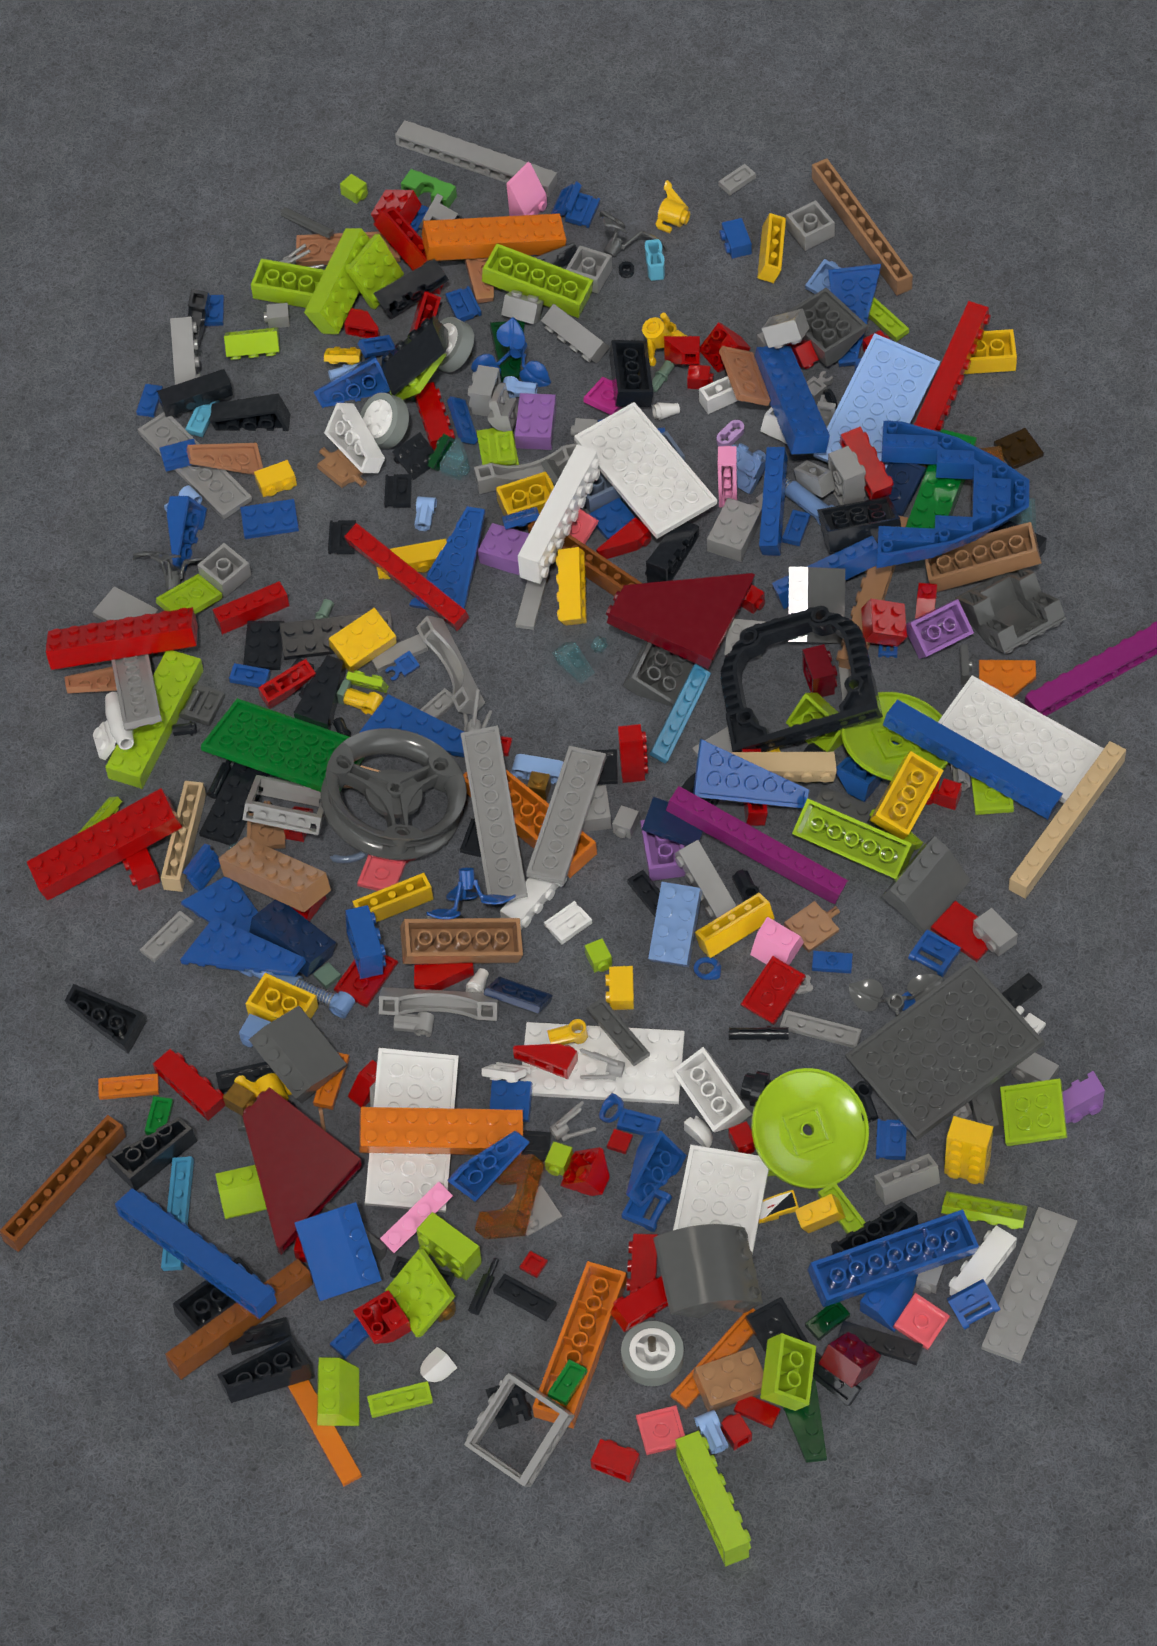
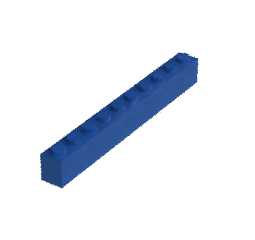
M897 699L886 713L883 726L1015 800L1022 806L1036 812L1038 815L1049 819L1059 805L1063 795L1060 791Z
M132 1188L115 1203L118 1215L257 1318L260 1319L277 1303L275 1290L269 1284H263L255 1274L251 1275L240 1263H234L228 1254L219 1252L214 1244H208L199 1233H193L184 1222L180 1223L170 1212H164L159 1204L149 1201L144 1193H138Z

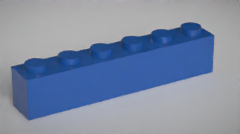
M767 447L759 541L762 555H781L788 461L785 447Z
M870 536L807 567L845 569V580L877 565L878 544L874 537ZM788 575L772 583L783 609L789 607Z

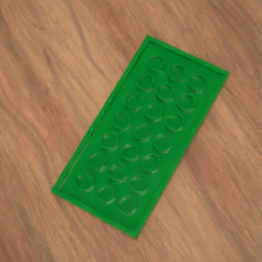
M237 698L203 741L201 751L321 792L328 761L335 749L348 739L349 736ZM365 757L356 760L354 764L359 766Z

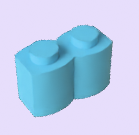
M659 239L646 240L645 260L648 277L651 281L662 280L665 277L662 243Z

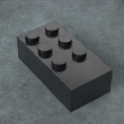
M611 340L609 359L615 407H626L633 402L638 407H651L653 385L647 340Z
M240 1257L233 1260L236 1264L240 1263L248 1273L254 1274ZM205 1280L175 1301L173 1308L176 1317L193 1334L237 1302Z

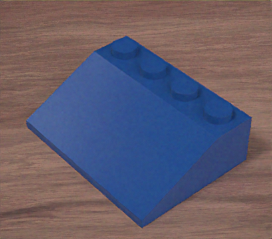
M356 1202L294 1223L319 1301L382 1281Z

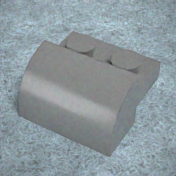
M499 383L491 400H489L491 411L487 418L489 423L497 430L503 432L512 431L517 421L518 402L516 398H509L506 383Z

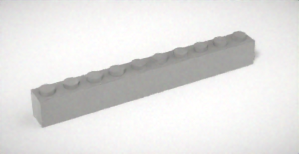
M404 120L395 134L396 145L505 183L527 163L521 159L501 154L489 148L469 143L460 138H455ZM531 164L546 193V197L549 198L558 184L557 172Z

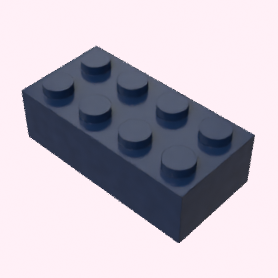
M276 899L254 915L251 920L250 933L304 957L306 963L299 972L306 977L333 956L336 942L292 907Z

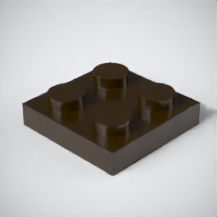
M1026 428L994 441L995 448L1013 469L1044 456V452Z

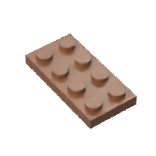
M722 346L719 353L736 399L742 402L768 406L771 400L753 352Z

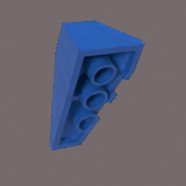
M374 355L315 390L314 394L321 407L324 408L354 399L355 402L361 401V398L372 397L377 393H387L390 391L383 370Z
M170 496L167 505V520L171 553L181 555V558H172L173 565L181 570L183 561L192 556L191 546L193 543L197 544L198 538L196 534L198 530L203 529L207 508L189 496Z
M850 756L845 758L836 767V773L847 793L863 802L869 798L883 780V778L862 768Z
M661 1130L645 1134L636 1151L626 1195L639 1207H642L653 1197L656 1191L661 1186H664L671 1176L679 1172L687 1156Z
M514 1131L462 1164L447 1181L476 1202L530 1142L517 1131Z
M918 1274L867 1292L860 1301V1311L895 1333L896 1329L893 1326L912 1298Z

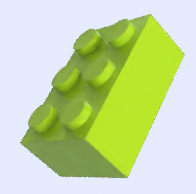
M432 1212L416 1229L419 1249H424L427 1255H432L441 1267L447 1266L451 1269L450 1271L455 1273L456 1278L460 1279L461 1277L467 1280L482 1264L479 1246Z
M783 1333L768 1339L760 1398L794 1411L808 1406L816 1346Z

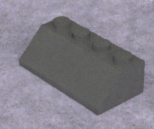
M1004 1076L969 1101L973 1120L993 1126V1136L1005 1134L1000 1087L1006 1086Z

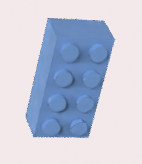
M661 882L648 957L650 961L689 967L702 896L701 888Z

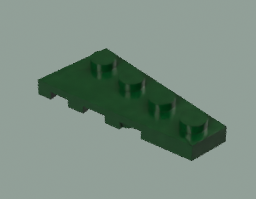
M507 321L490 322V331L497 362L510 350V346H503L497 339V330ZM517 321L524 332L525 322ZM509 355L498 365L501 369V381L507 376H512L519 380L521 357L514 358Z
M812 1380L808 1406L796 1411L783 1407L806 1463L827 1460L816 1380Z

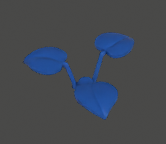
M514 317L510 318L497 330L498 341L503 346H510L508 353L498 362H496L493 355L482 354L473 361L471 366L473 372L477 371L478 365L499 368L501 373L498 365L509 355L514 358L522 357V367L524 369L520 371L519 375L523 382L537 383L538 387H545L551 384L548 371L542 363L529 361L525 365L526 354L524 352L527 349L524 332Z
M474 868L458 869V885L446 896V900L455 901L454 907L451 909H435L426 912V914L438 919H453L461 915L460 911H456L459 900L474 899L479 895L482 903L502 904L515 898L516 894L512 896L484 895L480 890L478 880L474 877ZM473 885H475L478 893L468 890L473 889Z

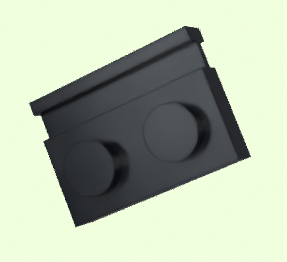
M386 474L384 507L411 508L412 474H394V476Z
M330 520L328 554H355V549L347 543L344 536L356 524V520H338V522Z
M523 1130V1137L529 1140L530 1143L523 1149L521 1156H517L514 1160L545 1162L550 1150L551 1132Z

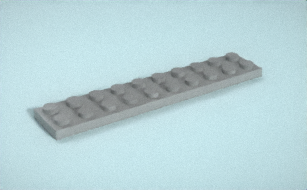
M497 725L461 733L487 894L504 896L516 894V897L511 900L528 897L499 727Z

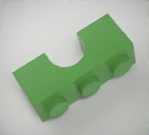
M413 169L408 172L401 182L402 190H414L417 197L422 193L430 192L431 202H433L438 193L443 196L440 204L447 208L451 206L457 197L456 186Z

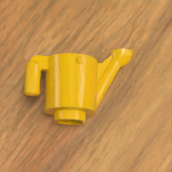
M667 180L664 185L667 198L662 201L659 207L656 226L661 231L671 233L672 227L663 224V222L677 227H681L683 224L686 225L690 218V211H688V206L673 190L671 182Z
M664 312L660 314V318L653 317L646 320L642 327V332L647 339L650 366L656 365L655 350L664 348V336H671L668 330L670 319Z
M276 1073L266 1074L256 1082L247 1080L243 1075L236 1077L234 1080L235 1083L253 1092L256 1098L269 1087L287 1101V1094L292 1095Z

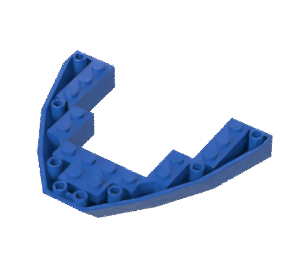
M883 421L881 461L936 465V478L973 479L972 517L935 515L934 529L879 526L877 568L934 558L981 538L1029 507V479L999 458L955 436L902 421Z

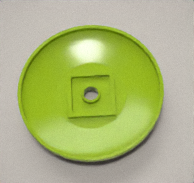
M878 692L883 717L841 729L843 744L852 759L868 772L883 779L892 780L904 756L910 751L942 770L948 764L947 761L938 758L931 752L883 726L886 713L897 699L937 722L941 719L942 715L931 705L907 694Z
M802 1068L780 1075L763 1089L753 1109L751 1129L757 1153L765 1166L775 1176L790 1185L805 1189H821L833 1182L837 1184L855 1171L865 1155L869 1140V1124L865 1108L858 1095L846 1082L827 1071ZM804 1125L811 1127V1135H806L803 1132Z

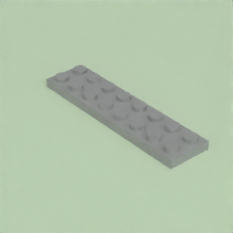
M164 412L138 428V434L160 456L159 447L194 439L172 416L166 417ZM190 465L174 469L223 520L238 511L240 507L252 501V496L226 470L200 465Z
M149 654L111 660L124 729H136L140 726L152 725L162 721Z
M569 746L526 872L527 877L564 885L606 760V753Z
M1038 1207L999 1302L1001 1310L996 1312L981 1346L982 1350L1021 1364L1076 1228L1077 1220Z

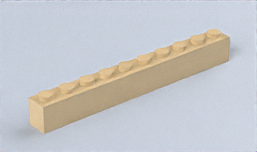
M1111 741L1108 742L1010 877V891L1026 899L1125 762L1126 749Z

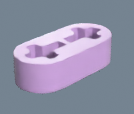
M732 420L717 435V445L732 446L744 433L743 422Z

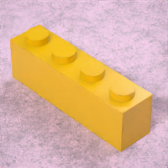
M769 213L762 226L758 279L774 283L781 272L785 217Z
M446 539L392 548L390 550L417 572L424 573L430 570L447 542ZM377 567L379 579H390L388 575Z
M579 547L559 549L558 556H556V565L558 567L556 581L559 585V591L557 592V601L559 602V609L557 610L558 620L564 625L587 623L585 552Z
M421 873L352 902L354 908L368 905L370 912H374L376 922H379L433 900V893L425 873Z
M757 893L695 931L699 947L709 958H712L759 929L767 917L772 920L775 919L770 902L760 893Z

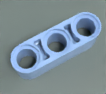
M517 754L513 762L511 774L516 778L519 776L522 777L521 779L529 780L532 771L550 774L551 784L557 783L563 761Z

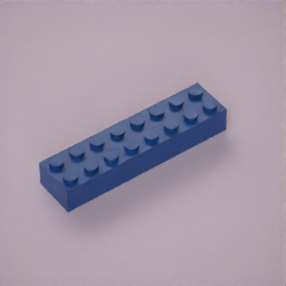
M768 346L756 347L755 359L771 400L770 405L773 408L774 415L777 418L791 454L826 453L830 435L791 346H783L777 349L774 347L768 348Z
M962 1209L810 1263L807 1270L822 1306L826 1307L971 1256L976 1253L979 1245Z

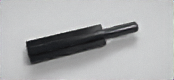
M226 759L225 762L221 763L207 792L208 797L217 798L231 770L230 764L232 761Z
M493 1258L488 1272L483 1274L468 1308V1311L474 1315L480 1314L495 1279L493 1274L499 1262L498 1258Z

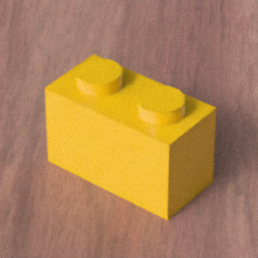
M288 460L254 471L255 481L263 498L297 486L295 474Z
M633 966L609 967V974H605L606 986H609V991H606V1002L610 1003V1007L613 1010L634 1009Z
M833 1194L795 1209L799 1224L807 1233L814 1232L846 1218L839 1199Z

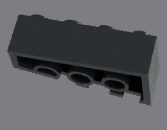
M433 259L373 294L390 319H393L417 303L425 291L431 293L449 281L437 261Z
M278 393L213 403L211 406L210 422L216 431H240V428L248 431H256V428H267V431H274V428H283V431H289L291 414Z
M685 522L668 532L646 561L645 575H647V583L673 581L699 538L698 525Z
M329 655L325 657L294 711L296 719L331 730L338 704L337 692L346 674L343 660Z
M73 984L64 1000L72 1012L127 1054L131 1051L147 1022L142 1012Z
M178 1117L157 1128L155 1133L144 1135L132 1145L126 1144L121 1147L122 1150L114 1154L111 1152L105 1156L110 1167L131 1188L137 1191L172 1162V1158L180 1156L197 1140L192 1128Z
M901 1201L881 1213L877 1219L869 1220L863 1224L862 1228L855 1232L851 1231L840 1241L836 1240L831 1243L832 1253L834 1255L919 1225L917 1212Z
M292 1336L217 1374L221 1386L231 1403L313 1379L309 1364Z

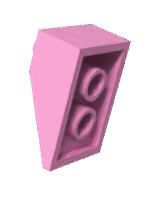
M527 162L506 183L509 216L538 215L540 211H544L547 207L546 193L531 163Z

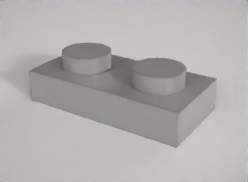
M744 164L721 179L719 187L727 194L732 195L754 180L756 173Z

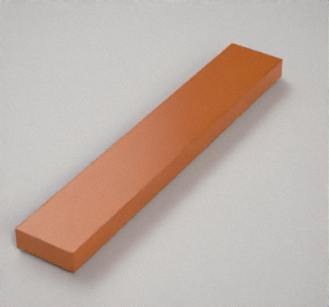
M753 1308L743 1313L696 1367L739 1352L754 1335L745 1316L756 1310ZM694 1369L670 1395L672 1399L685 1409L700 1395L693 1378Z
M309 1380L288 1386L343 1487L361 1478L362 1475L335 1426L317 1425V1394Z

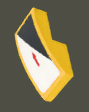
M790 1190L764 1199L759 1224L776 1220L781 1215L795 1212V1209L799 1207L794 1191Z

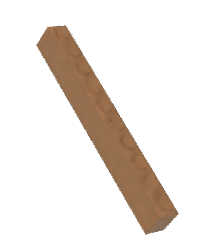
M826 158L812 164L813 181L873 264H881L880 273L896 296L911 290L913 275L830 161Z
M899 516L901 527H906L908 518ZM876 565L865 571L867 575L862 578L860 586L862 590L861 592L858 591L856 596L857 605L853 606L851 611L852 621L859 626L862 632L861 608L871 598L885 600L896 565L877 568ZM842 639L841 646L843 648L838 650L836 661H839V667L850 669L845 640ZM866 642L867 649L869 650L870 643Z

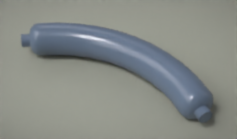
M360 851L348 856L333 855L330 856V859L336 863H352L367 857L369 854Z

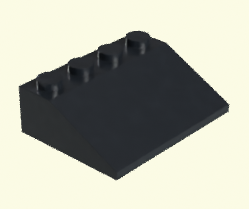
M434 315L430 319L426 318L417 330H412L408 334L407 339L399 341L395 345L394 350L388 351L383 355L381 368L393 396L446 352L448 329Z
M889 496L817 510L825 541L830 552H839L870 536H873L878 544L879 526L901 527L900 517Z

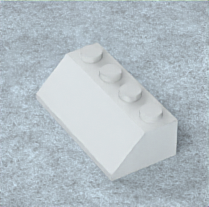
M704 1047L672 1070L713 1132L738 1125L752 1115L715 1059Z

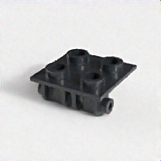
M419 432L393 450L392 453L395 455V463H401L407 473L412 474V479L415 480L430 469L427 466L429 463L428 459L434 453V450L421 432Z

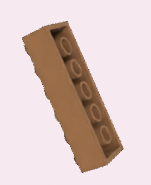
M1031 522L988 533L971 543L934 558L925 559L929 583L937 584V592L1042 564L1036 534Z
M244 837L218 858L225 877L302 912L307 911L331 891L326 872L247 837Z
M520 918L404 919L400 926L403 964L518 963L523 956Z

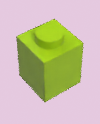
M350 174L340 183L341 195L357 204L367 197V183L353 174Z
M603 938L584 945L585 955L594 973L598 971L604 972L612 966V956Z
M553 1141L545 1160V1169L549 1174L563 1176L573 1155L572 1147Z

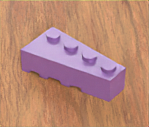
M1094 1071L1087 1074L1089 1078L1082 1082L1076 1080L1071 1083V1087L1063 1091L1066 1124L1069 1122L1076 1123L1083 1116L1088 1114L1095 1115L1101 1111L1105 1090Z

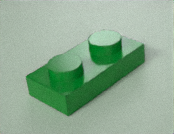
M153 1096L145 1127V1135H151L156 1132L157 1128L169 1123L174 1104L172 1098Z
M569 1359L550 1388L548 1397L566 1406L586 1376L587 1368Z

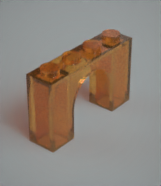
M533 1154L519 1155L511 1162L495 1181L500 1185L517 1184L515 1196L509 1204L499 1210L479 1212L475 1231L485 1239L525 1236L544 1167L542 1161Z

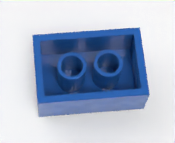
M368 905L345 910L346 933L360 979L383 974V966H386L384 957L386 953L384 945L380 944L379 941L381 939L379 928H375L376 919L374 912H370Z

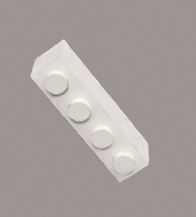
M529 877L526 881L528 897L508 901L500 910L501 918H520L521 929L528 927L535 913L539 914L543 909V904L547 900H551L555 895V890L563 885Z
M997 1225L992 1231L988 1230L983 1238L984 1242L979 1246L976 1253L972 1255L973 1257L970 1261L966 1260L963 1263L958 1277L954 1276L951 1279L949 1295L952 1296L981 1279H984L988 1285L1016 1247L1017 1238Z

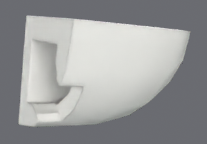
M695 1116V1119L690 1117L684 1121V1131L703 1147L709 1148L712 1144L713 1136L708 1125L698 1116Z
M437 1347L423 1361L420 1373L427 1381L438 1382L447 1378L457 1369V1366L444 1351Z

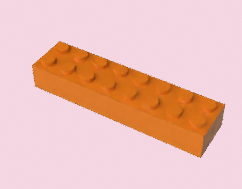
M560 213L423 221L421 234L427 261L433 259L439 261L489 258L496 244L529 256L541 255L566 244V236Z
M506 770L517 835L532 848H535L549 804ZM466 772L463 774L466 783V794L471 797L468 774ZM583 831L581 832L567 874L569 878L597 855L596 842Z
M361 1107L359 1113V1153L478 1155L514 1131L523 1136V1110Z
M589 1261L586 1263L539 1388L540 1392L548 1396L550 1388L569 1359L587 1368L586 1376L568 1404L565 1406L555 1401L575 1415L568 1428L574 1429L614 1320L610 1313L613 1302L623 1296L627 1285L626 1272ZM537 1398L535 1399L532 1407L534 1417L554 1423L559 1413Z

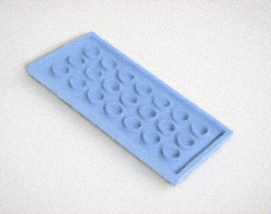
M874 333L827 427L830 435L826 453H814V457L828 463V454L842 448L839 443L841 434L861 427L863 432L868 434L869 443L872 447H875L877 457L881 461L883 421H902L911 424L940 365V361ZM883 462L885 465V469L887 468L889 462Z

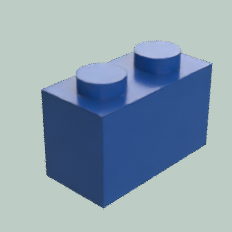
M742 218L722 222V230L719 231L722 241L725 240V251L730 253L731 259L752 254V243Z

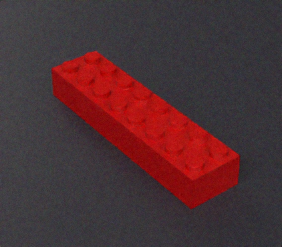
M191 607L173 611H162L155 614H144L137 617H126L119 620H108L101 623L71 626L64 629H53L48 631L45 652L50 669L54 670L197 646L198 624L194 609Z
M160 788L28 860L27 864L39 891L47 900H50L183 827L170 799Z

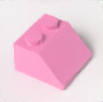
M767 917L756 935L750 955L766 965L772 956L790 965L804 941L798 934Z

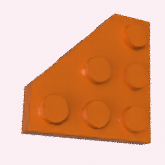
M979 660V679L1014 698L1024 687L1036 679V660Z

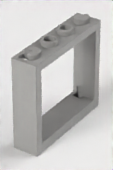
M256 775L245 802L243 820L319 835L325 817L321 803H319L321 792L293 782ZM259 794L319 808L317 814L256 802L254 800L256 795ZM250 811L254 812L253 816L249 815ZM311 823L316 824V829L310 828Z
M508 1373L503 1380H500V1387L497 1392L493 1393L489 1398V1405L486 1410L479 1414L477 1418L478 1423L474 1429L468 1432L469 1435L464 1445L524 1487H531L575 1415L517 1375ZM515 1385H518L559 1413V1416L523 1474L479 1444Z

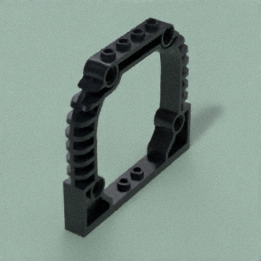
M825 606L810 607L804 611L791 613L781 618H774L771 621L758 623L743 629L740 633V640L732 646L731 652L725 656L723 666L721 667L720 679L733 752H742V749H761V752H767L883 717L863 632L851 619L843 617L838 613L829 612ZM810 632L819 636L835 633L844 639L851 676L844 682L848 693L839 705L840 713L812 719L803 724H795L792 727L769 733L766 727L759 725L753 710L746 706L742 685V672L747 661L761 655L768 645Z

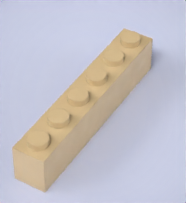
M730 752L792 782H834L837 772L834 752Z
M184 782L177 810V816L183 828L171 834L161 875L164 890L183 892L186 874H183V870L191 860L206 798L204 783Z

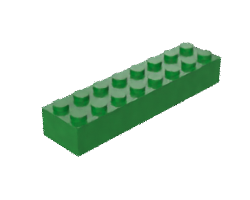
M944 429L941 430V433L958 437L976 447L977 437ZM929 464L906 527L934 529L935 515L952 516L965 479L936 478V465Z

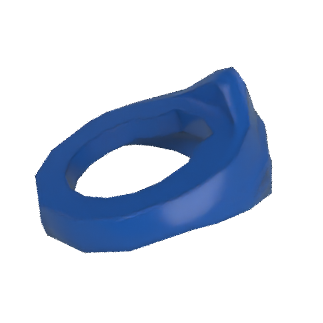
M703 957L694 964L695 974L703 980H715L721 976V965L715 958ZM702 963H710L714 966V969L708 974H703L698 970Z
M611 1093L605 1099L599 1113V1117L603 1122L611 1123L622 1114L624 1109L622 1098ZM614 1104L618 1105L616 1113L612 1117L606 1118L607 1110Z

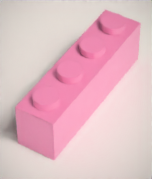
M718 446L719 507L724 506L727 498L737 500L736 446Z
M438 1182L379 1240L394 1254L417 1232L416 1229L432 1212L436 1213L453 1195Z

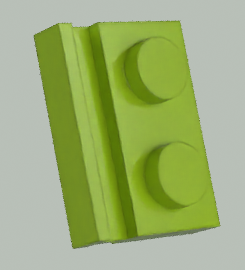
M512 431L496 432L493 435L487 433L489 462L498 465L516 464Z
M354 670V673L349 671L347 673L346 679L351 681L352 685L387 693L389 686L382 680L381 676L372 675V677L365 676L364 672Z

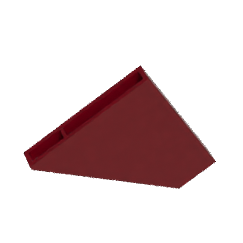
M746 573L624 585L621 592H616L613 599L615 601L614 605H609L606 611L608 616L607 624L709 669L753 584L755 574Z
M269 1087L257 1096V1101L252 1106L249 1105L244 1110L242 1117L277 1251L282 1255L298 1237L294 1223L318 1215L362 1167L358 1156Z

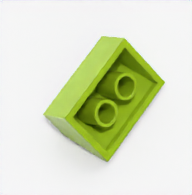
M278 327L226 332L224 335L226 357H231V360L241 359L243 355H248V358L259 357V354L266 353V356H274L276 352L280 351Z
M805 693L786 721V724L792 727L795 724H803L812 719L823 718L839 712L818 693ZM841 730L805 740L808 744L815 743L826 752H833L843 744Z
M255 1165L215 1174L225 1219L267 1210Z
M319 1357L317 1425L359 1426V1368L341 1358Z

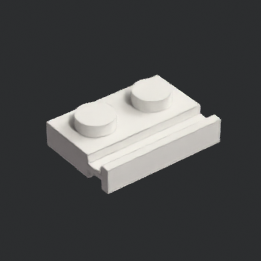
M573 901L546 920L544 926L550 930V933L562 945L591 925L592 919Z
M496 1062V1064L482 1068V1076L490 1077V1080L506 1079V1082L509 1083L518 1082V1079L525 1077L526 1074H531V1066Z

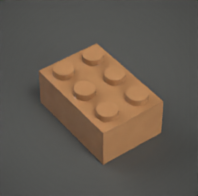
M751 1347L696 1367L693 1372V1378L708 1412L713 1409L715 1411L745 1398L761 1394L764 1372L754 1348Z

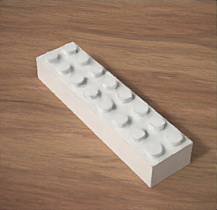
M576 445L518 554L520 578L541 584L543 578L547 577L549 566L555 562L558 549H562L565 536L569 535L572 523L576 522L579 509L584 507L587 494L592 492L593 483L600 476V470L598 469L599 459L596 450Z

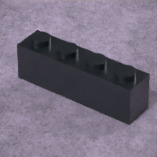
M225 369L157 391L160 405L166 417L233 395L232 385Z

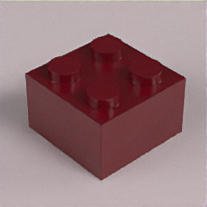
M824 644L802 649V670L811 693H818L821 697L834 695L835 687H837L835 678L837 677V670L835 665L832 666L831 653L826 650Z
M848 1331L828 1344L819 1364L853 1388L871 1376L881 1355L873 1347L862 1342L858 1336Z

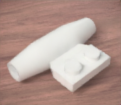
M110 692L106 695L105 714L107 721L102 722L93 733L99 758L106 760L115 749L116 742L123 750L130 749L134 744L133 729L125 730L123 726L117 692Z

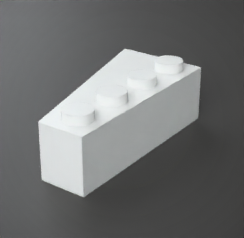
M337 403L324 434L361 473H379L385 457L353 403Z

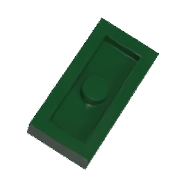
M443 434L437 441L434 453L429 456L427 466L439 471L455 439Z
M838 1302L825 1307L805 1323V1327L819 1341L839 1326L843 1320L848 1319L850 1313Z

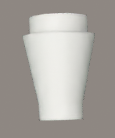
M657 402L652 406L654 419L662 420L679 414V404Z
M482 968L478 969L477 973L466 984V992L484 993L489 975L488 971Z

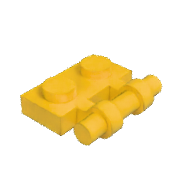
M335 346L334 348L326 349L324 362H329L330 364L346 362L353 365L360 362L363 354L356 347L347 349Z

